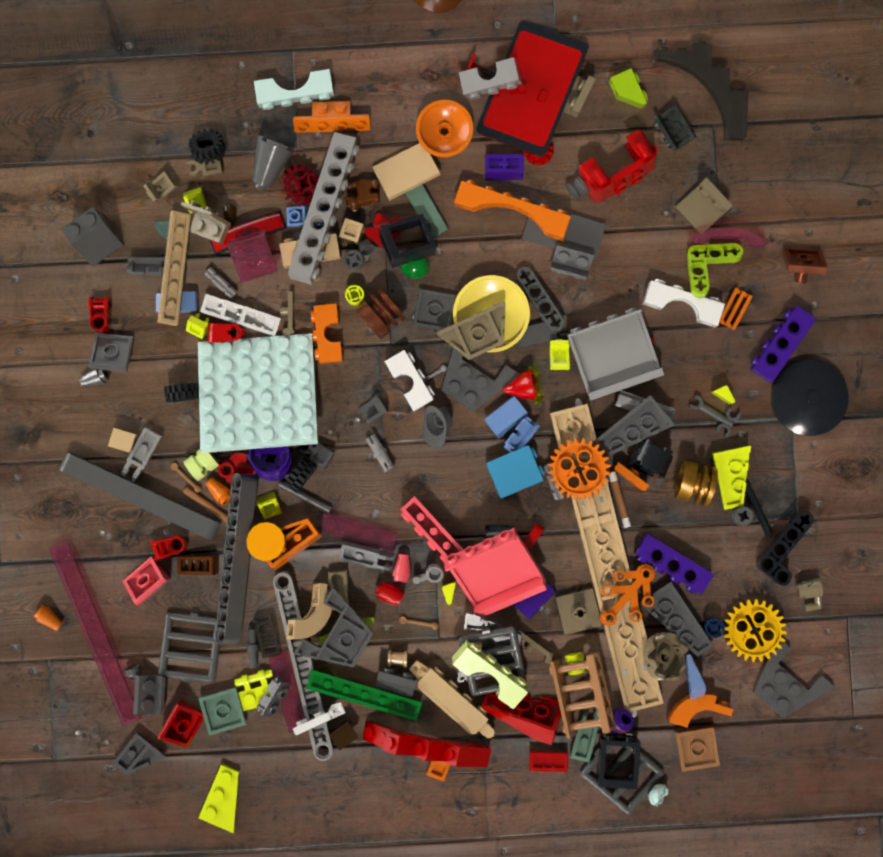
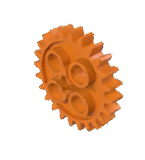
M575 437L574 443L568 439L567 446L563 443L560 444L562 450H554L557 456L552 455L550 457L554 462L548 464V466L553 467V470H550L548 474H554L550 481L557 482L554 488H562L560 494L566 491L567 498L573 494L574 500H577L579 495H581L582 500H585L586 495L590 499L593 498L592 492L599 495L598 488L605 489V485L602 482L608 483L609 479L605 476L611 475V472L606 470V468L612 465L605 462L610 458L609 456L603 457L606 450H598L600 444L594 447L592 439L589 443H586L585 437L581 442ZM583 451L588 452L590 460L583 461L580 458V453ZM572 453L576 454L579 466H584V470L582 471V473L588 483L587 485H585L583 482L581 472H576L575 470L578 467V465L574 457L572 456ZM563 459L571 460L572 467L565 468L562 464ZM588 470H595L598 474L597 478H589ZM571 477L579 479L580 483L578 486L571 485Z

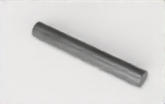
M282 480L278 485L284 491L328 514L332 508L301 490L295 493Z

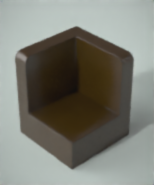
M349 719L329 732L330 738L339 750L358 738L357 733L350 725L351 721Z

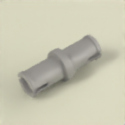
M373 434L370 438L365 439L374 453L373 457L377 458L384 473L393 469L395 465H393L386 453L387 449L383 448L377 435Z

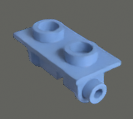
M525 416L515 428L517 433L512 432L507 441L504 442V448L509 452H513L525 447L540 426Z

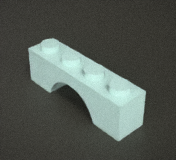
M330 69L310 72L306 84L297 90H285L279 87L273 78L254 81L257 104L263 110L273 109L276 105H281L282 107L291 106L294 102L306 104L312 102L313 99L325 101L334 96Z

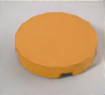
M269 522L259 523L254 526L248 533L246 540L250 554L261 561H271L278 558L286 545L282 529Z

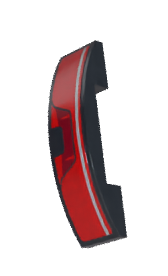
M276 211L231 226L223 245L211 240L210 243L215 255L232 250L233 247L265 235H272L287 228L281 212Z

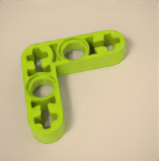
M737 243L693 245L689 248L687 264L691 293L694 297L704 298L708 294L709 278L707 264L739 262L743 255L742 246ZM718 251L720 256L712 257L710 252ZM696 252L699 257H695L693 253ZM700 268L703 274L696 275L693 269ZM698 281H701L703 291H699V288H697Z

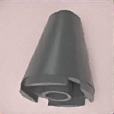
M258 134L252 182L255 183V187L266 190V187L271 188L295 148L290 146L288 149L285 143L267 136L262 139L263 136Z

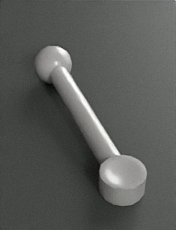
M442 365L440 369L422 380L423 383L441 372H446L448 367Z

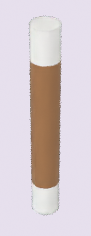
M613 471L609 475L623 526L628 528L631 527L616 472Z

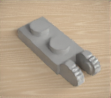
M145 427L129 454L121 475L126 476L132 464H134L138 468L132 476V481L136 482L142 471L145 470L163 436Z

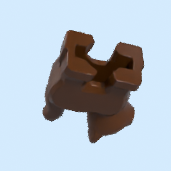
M360 179L348 183V190L356 188L357 196L344 197L346 206L352 212H356L361 206H369L371 204L380 206L378 193L372 194L373 190L379 191L377 180Z

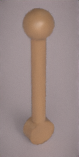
M177 463L171 464V469L176 470L191 486H193L194 491L196 493L201 492V486L196 485L186 474H184L179 469V465Z
M405 616L399 619L401 624L411 623L432 627L434 630L439 628V624L436 622L427 623L410 620Z

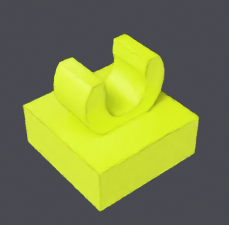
M199 313L195 317L191 315L187 320L186 331L203 339L207 332L209 318L202 321L199 319Z

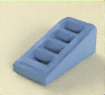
M686 655L685 664L691 700L705 695L706 685L692 655Z

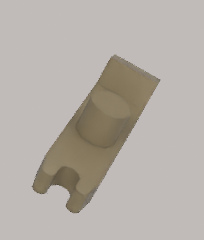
M288 291V307H280V315H288V328L282 330L284 337L295 334L294 291Z
M518 629V632L521 633V638L528 642L524 649L532 654L536 648L545 655L544 662L550 664L554 653L546 650Z

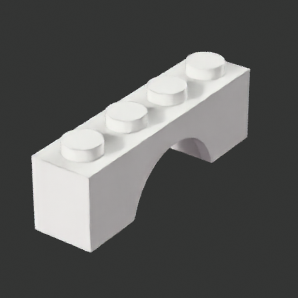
M659 279L649 282L643 305L661 310L671 301H683L693 308L696 314V322L714 328L718 326L725 305L720 303V299L710 297L709 299L705 297L696 298L692 293L684 291L683 287L673 285V287L667 286L665 281Z

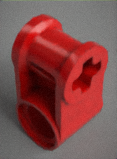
M105 296V298L89 297L88 307L91 328L99 333L108 332L111 328L110 296ZM103 319V327L97 328V321Z
M208 324V343L237 341L245 337V330L240 325ZM235 329L239 331V334H236V336L231 334Z
M178 535L152 541L149 544L153 548L155 555L153 559L156 561L185 551L188 548L189 542L185 536ZM176 539L182 542L181 549H177L174 546Z

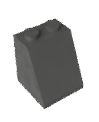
M94 207L61 228L71 245L92 267L124 246L105 216Z

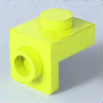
M556 339L550 341V370L570 369L569 340Z

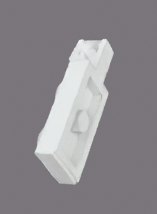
M341 702L332 704L329 712L325 713L322 710L314 714L315 718L307 721V718L296 722L297 727L293 728L295 735L301 734L346 713Z

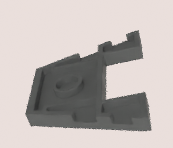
M453 348L441 391L474 412L520 374L505 365L497 379L493 381L463 361V355Z
M332 588L324 604L338 611L341 615L321 648L304 638L294 654L354 667L371 639L373 631L339 592Z
M469 610L465 612V630L482 631V629L487 628L495 630L506 627ZM516 631L520 647L521 633ZM509 635L482 640L481 649L487 650L511 645ZM513 652L493 656L500 665L515 662ZM458 669L457 683H462L464 680H467V676Z
M779 641L778 644L781 645L782 649L776 647V655L772 652L769 653L770 659L767 658L753 692L784 718L829 692L835 686L822 675H819L806 689L778 664L791 649L785 642Z

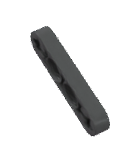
M528 267L520 268L516 275L517 282L550 332L558 333L562 331L564 319L534 272ZM523 272L530 274L528 280L531 284L527 288L525 286L528 285V282L525 278L521 279ZM537 287L541 293L539 296L533 297L530 295V289ZM548 303L551 310L544 313L540 310V305ZM553 312H555L553 315L554 320L560 321L559 328L551 326L552 320L549 316Z

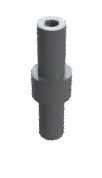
M248 629L249 644H247V653H249L250 668H257L259 644L256 643V629Z

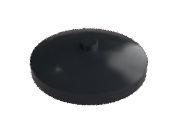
M802 360L787 366L780 372L772 386L771 406L775 417L787 430L798 435L817 436L829 432L841 422L848 408L849 394L843 377L834 367L819 360Z

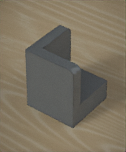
M378 396L370 399L371 401L359 408L368 424L388 413Z

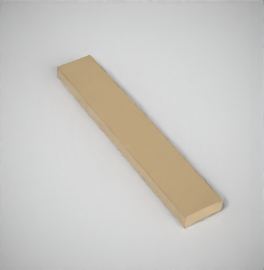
M174 210L170 212L157 323L178 325L191 214Z

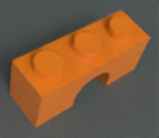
M338 305L313 306L314 311H311V321L315 322L316 330H313V340L317 341L318 349L314 350L315 359L319 360L320 364L343 362L342 343L330 342L325 336L328 327L340 324Z

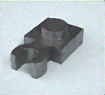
M319 443L316 447H314V444H309L307 450L299 449L302 454H310L309 459L325 470L336 454Z

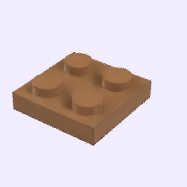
M713 726L675 732L682 772L720 766Z

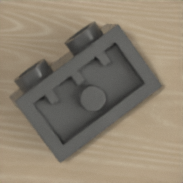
M558 242L550 270L560 275L572 276L578 280H587L595 252Z
M157 674L135 675L133 714L163 715L166 689L165 676Z

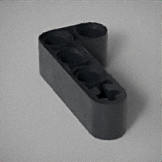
M797 511L756 560L757 568L774 583L785 586L791 582L792 574L781 562L814 523L813 515L807 511ZM801 516H806L804 518L806 523H801ZM793 529L795 536L790 540L787 537V532ZM781 544L783 547V551L780 554L775 553V546ZM765 559H769L771 563L768 569H764L762 566ZM781 571L785 573L783 581H779L777 578L778 573Z

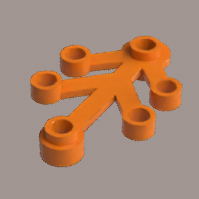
M642 564L636 571L624 572L616 570L613 573V579L617 582H622L625 579H635L631 585L602 586L601 594L603 596L609 597L613 594L624 593L610 610L601 612L599 619L603 625L612 626L615 624L616 615L629 599L630 620L639 622L642 619V613L638 607L637 593L641 585L643 590L642 605L644 607H652L654 605V598L651 596L650 582L654 579L655 572L650 565ZM645 570L648 571V576L646 578L643 576V572ZM619 572L622 574V578L620 580L617 578V574ZM606 587H609L610 589L609 594H605L604 592ZM646 598L650 599L649 605L645 603ZM634 613L638 614V618L636 620L633 618ZM608 615L612 616V620L610 622H608L606 619Z

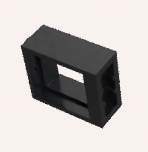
M423 214L386 224L379 228L378 236L392 268L435 255L438 242L436 237L432 236L430 222L425 220ZM420 226L427 245L399 253L391 234Z
M605 734V737L600 736L597 775L599 787L638 790L641 742L639 739H636V736L625 735L624 738H617V735ZM606 745L634 747L632 777L604 775Z

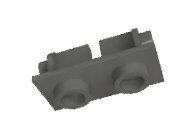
M128 256L129 266H127V274L134 276L148 273V275L163 276L165 257Z
M277 676L271 680L266 689L271 694L270 697L264 694L257 705V711L262 713L261 716L273 717L276 714L279 704L288 693L290 683L282 682L283 680Z

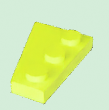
M750 445L712 453L715 468L718 470L717 480L724 510L744 506L749 453L751 451Z
M221 764L199 815V819L232 833L235 832L239 770Z

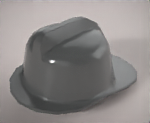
M428 406L424 410L423 436L427 445L432 449L437 450L444 446L446 434L452 427L453 420L448 407L437 408L435 406Z

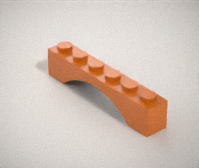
M467 180V182L461 181L454 201L455 207L471 212L492 207L513 209L532 219L541 228L545 236L564 242L571 222V216L568 215V212L563 210H557L556 212L550 210V207L545 204H539V206L532 204V201L526 198L519 200L513 198V194L508 192L501 194L495 192L496 189L485 186V188L479 187L476 182Z

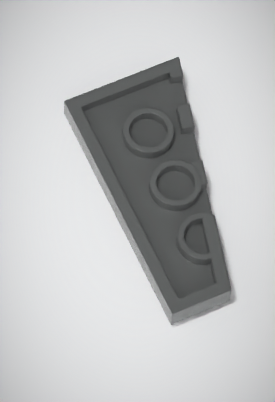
M649 395L595 439L593 446L595 447L597 444H600L598 450H606L603 457L611 456L663 430L671 428L675 424L653 397Z

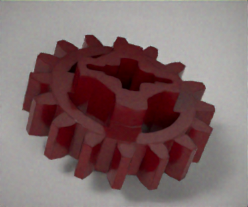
M295 164L291 166V169H286V174L281 176L284 182L280 183V186L284 187L281 193L287 194L286 200L292 199V205L297 202L298 206L311 204L319 177H315L316 170L311 172L309 165L304 168L303 164H299L298 167ZM295 173H300L298 176H293ZM303 194H309L307 197H301Z

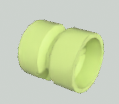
M199 449L196 452V456L191 455L184 461V465L197 481L204 478L208 470L213 471L220 465L212 452L201 453Z

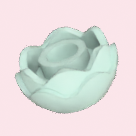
M656 784L651 789L648 798L652 805L658 807V804L663 803L664 796L668 795L669 789L665 784Z

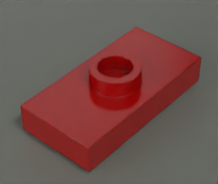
M529 751V771L568 772V751Z

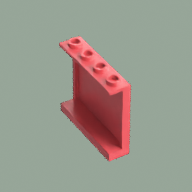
M515 528L505 530L499 535L487 538L474 546H468L465 550L450 554L445 558V571L450 570L474 606V613L483 617L547 590L546 578Z

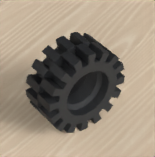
M203 129L202 133L199 130L197 135L193 134L192 138L189 139L192 157L199 164L204 162L205 165H208L210 161L213 164L215 163L214 160H221L220 156L223 157L226 152L223 137L217 130L213 132V129H209V131ZM212 145L211 147L203 148L204 146Z
M199 383L165 386V401L182 402L199 399Z
M304 457L291 472L284 484L297 493L318 466L307 457Z

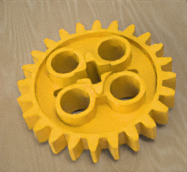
M748 599L745 606L742 602H739V609L733 606L734 614L727 613L731 618L730 620L724 619L728 623V626H725V630L728 633L723 635V637L730 639L726 642V645H733L731 648L732 652L738 650L737 657L744 654L745 661L751 656L752 662H755L756 657L762 662L764 655L770 659V652L775 655L777 654L775 651L776 647L782 649L778 643L779 641L785 642L781 635L787 634V632L781 628L785 627L786 624L780 623V620L784 617L776 616L779 610L772 611V604L765 607L766 601L764 600L759 605L757 599L754 600L753 604ZM757 612H761L764 615V619L760 623L754 621V615ZM746 615L750 616L756 628L759 627L757 633L763 642V646H760L755 634H750L752 627L747 621ZM739 621L746 622L747 626L744 631L737 630L736 626ZM765 630L772 631L773 636L770 640L763 638ZM749 638L755 640V646L751 649L745 645L746 640Z

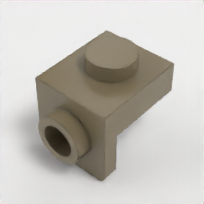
M164 171L154 181L144 185L147 195L153 201L165 199L179 187L169 171Z

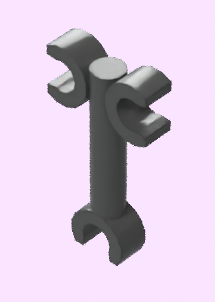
M695 395L693 398L698 400V405L689 404V408L692 410L699 409L721 422L722 424H719L715 431L719 432L724 427L726 428L724 436L728 437L734 421L739 420L741 414L737 413L735 418H732L730 416L732 408H728L724 416L704 404L700 396Z

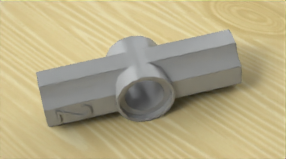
M620 390L615 406L631 411L646 398ZM657 403L672 421L675 409Z

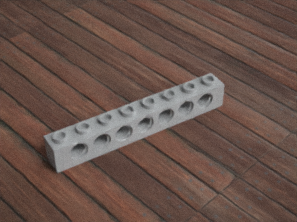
M337 132L333 134L288 271V275L292 280L313 285L314 279H318L320 272L318 266L324 260V248L331 239V233L329 232L331 226L336 224L337 215L335 214L337 208L340 209L343 198L341 195L343 191L347 190V177L353 171L354 156L357 157L360 146L357 144L356 137ZM340 154H346V155H347V156H346L345 158H343V159L338 158V156H339ZM335 171L341 172L339 176L332 175ZM328 189H335V192L332 194L326 193ZM324 206L330 207L327 211H321V208ZM319 223L324 224L323 228L321 229L315 228V226ZM312 241L318 242L315 247L309 246ZM306 259H312L309 265H305L303 262Z

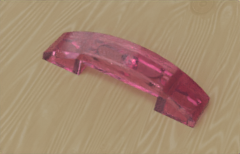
M738 229L709 230L695 235L687 242V245H706L710 243V238L745 240L744 247L764 248L767 246V241L763 238Z

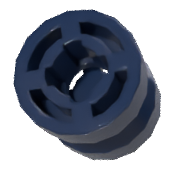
M709 617L703 623V630L708 636L718 638L723 635L725 626L721 620Z

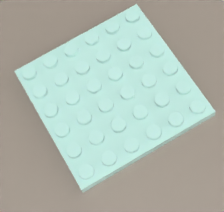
M312 333L287 335L286 337L283 335L245 338L237 341H225L224 343L198 342L201 453L318 444Z

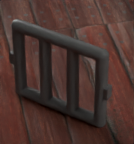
M167 612L158 674L167 678L182 679V682L188 683L191 681L215 682L220 644L215 640L217 618L199 616V613L193 612L191 614ZM173 620L215 625L213 637L172 632ZM170 639L212 644L211 656L169 651ZM168 658L210 663L209 673L206 675L167 670Z
M510 626L495 630L487 628L482 629L481 633L461 636L459 638V645L461 647L466 640L471 643L509 635L511 645L482 650V652L492 656L513 652L515 662L503 665L507 666L511 671L517 670L518 676L527 682L515 627ZM477 672L467 676L472 696L494 692L497 695L499 684L477 688L475 678L491 674Z
M620 734L617 735V738H624V736ZM606 745V753L612 746ZM599 747L593 752L594 756L580 772V775L627 815L634 811L644 797L648 798L650 790L664 775V770L640 751L639 773L645 766L655 773L627 805L619 798L626 789L617 788L614 792H611L607 787H599L597 779L590 774L599 761ZM625 747L604 775L613 776L631 753L634 755V747ZM632 771L627 775V777H632Z

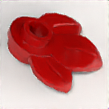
M377 213L373 221V227L366 228L365 234L371 242L378 243L383 248L378 236L380 226L400 221L401 219L399 216H396L389 221L384 215ZM397 232V233L391 234L392 237H393V240H394V242H395V245H396V242H397V238H396V237H397L401 232Z
M235 453L230 459L220 462L218 473L221 477L226 478L227 485L230 488L234 474H256L253 467L245 463L247 454ZM226 465L230 466V472L225 471L224 467Z

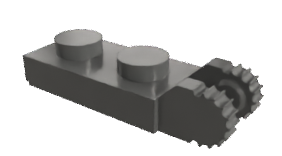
M343 540L339 560L372 569L377 568L390 571L393 564L389 561L394 560L395 554L388 550L381 551L380 549Z

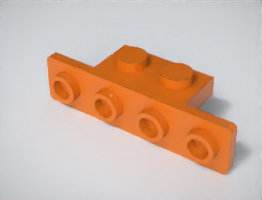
M350 101L312 102V116L293 117L294 132L369 131L370 116L368 114L351 115Z

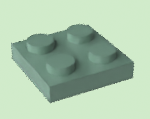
M237 687L198 698L209 736L247 724Z

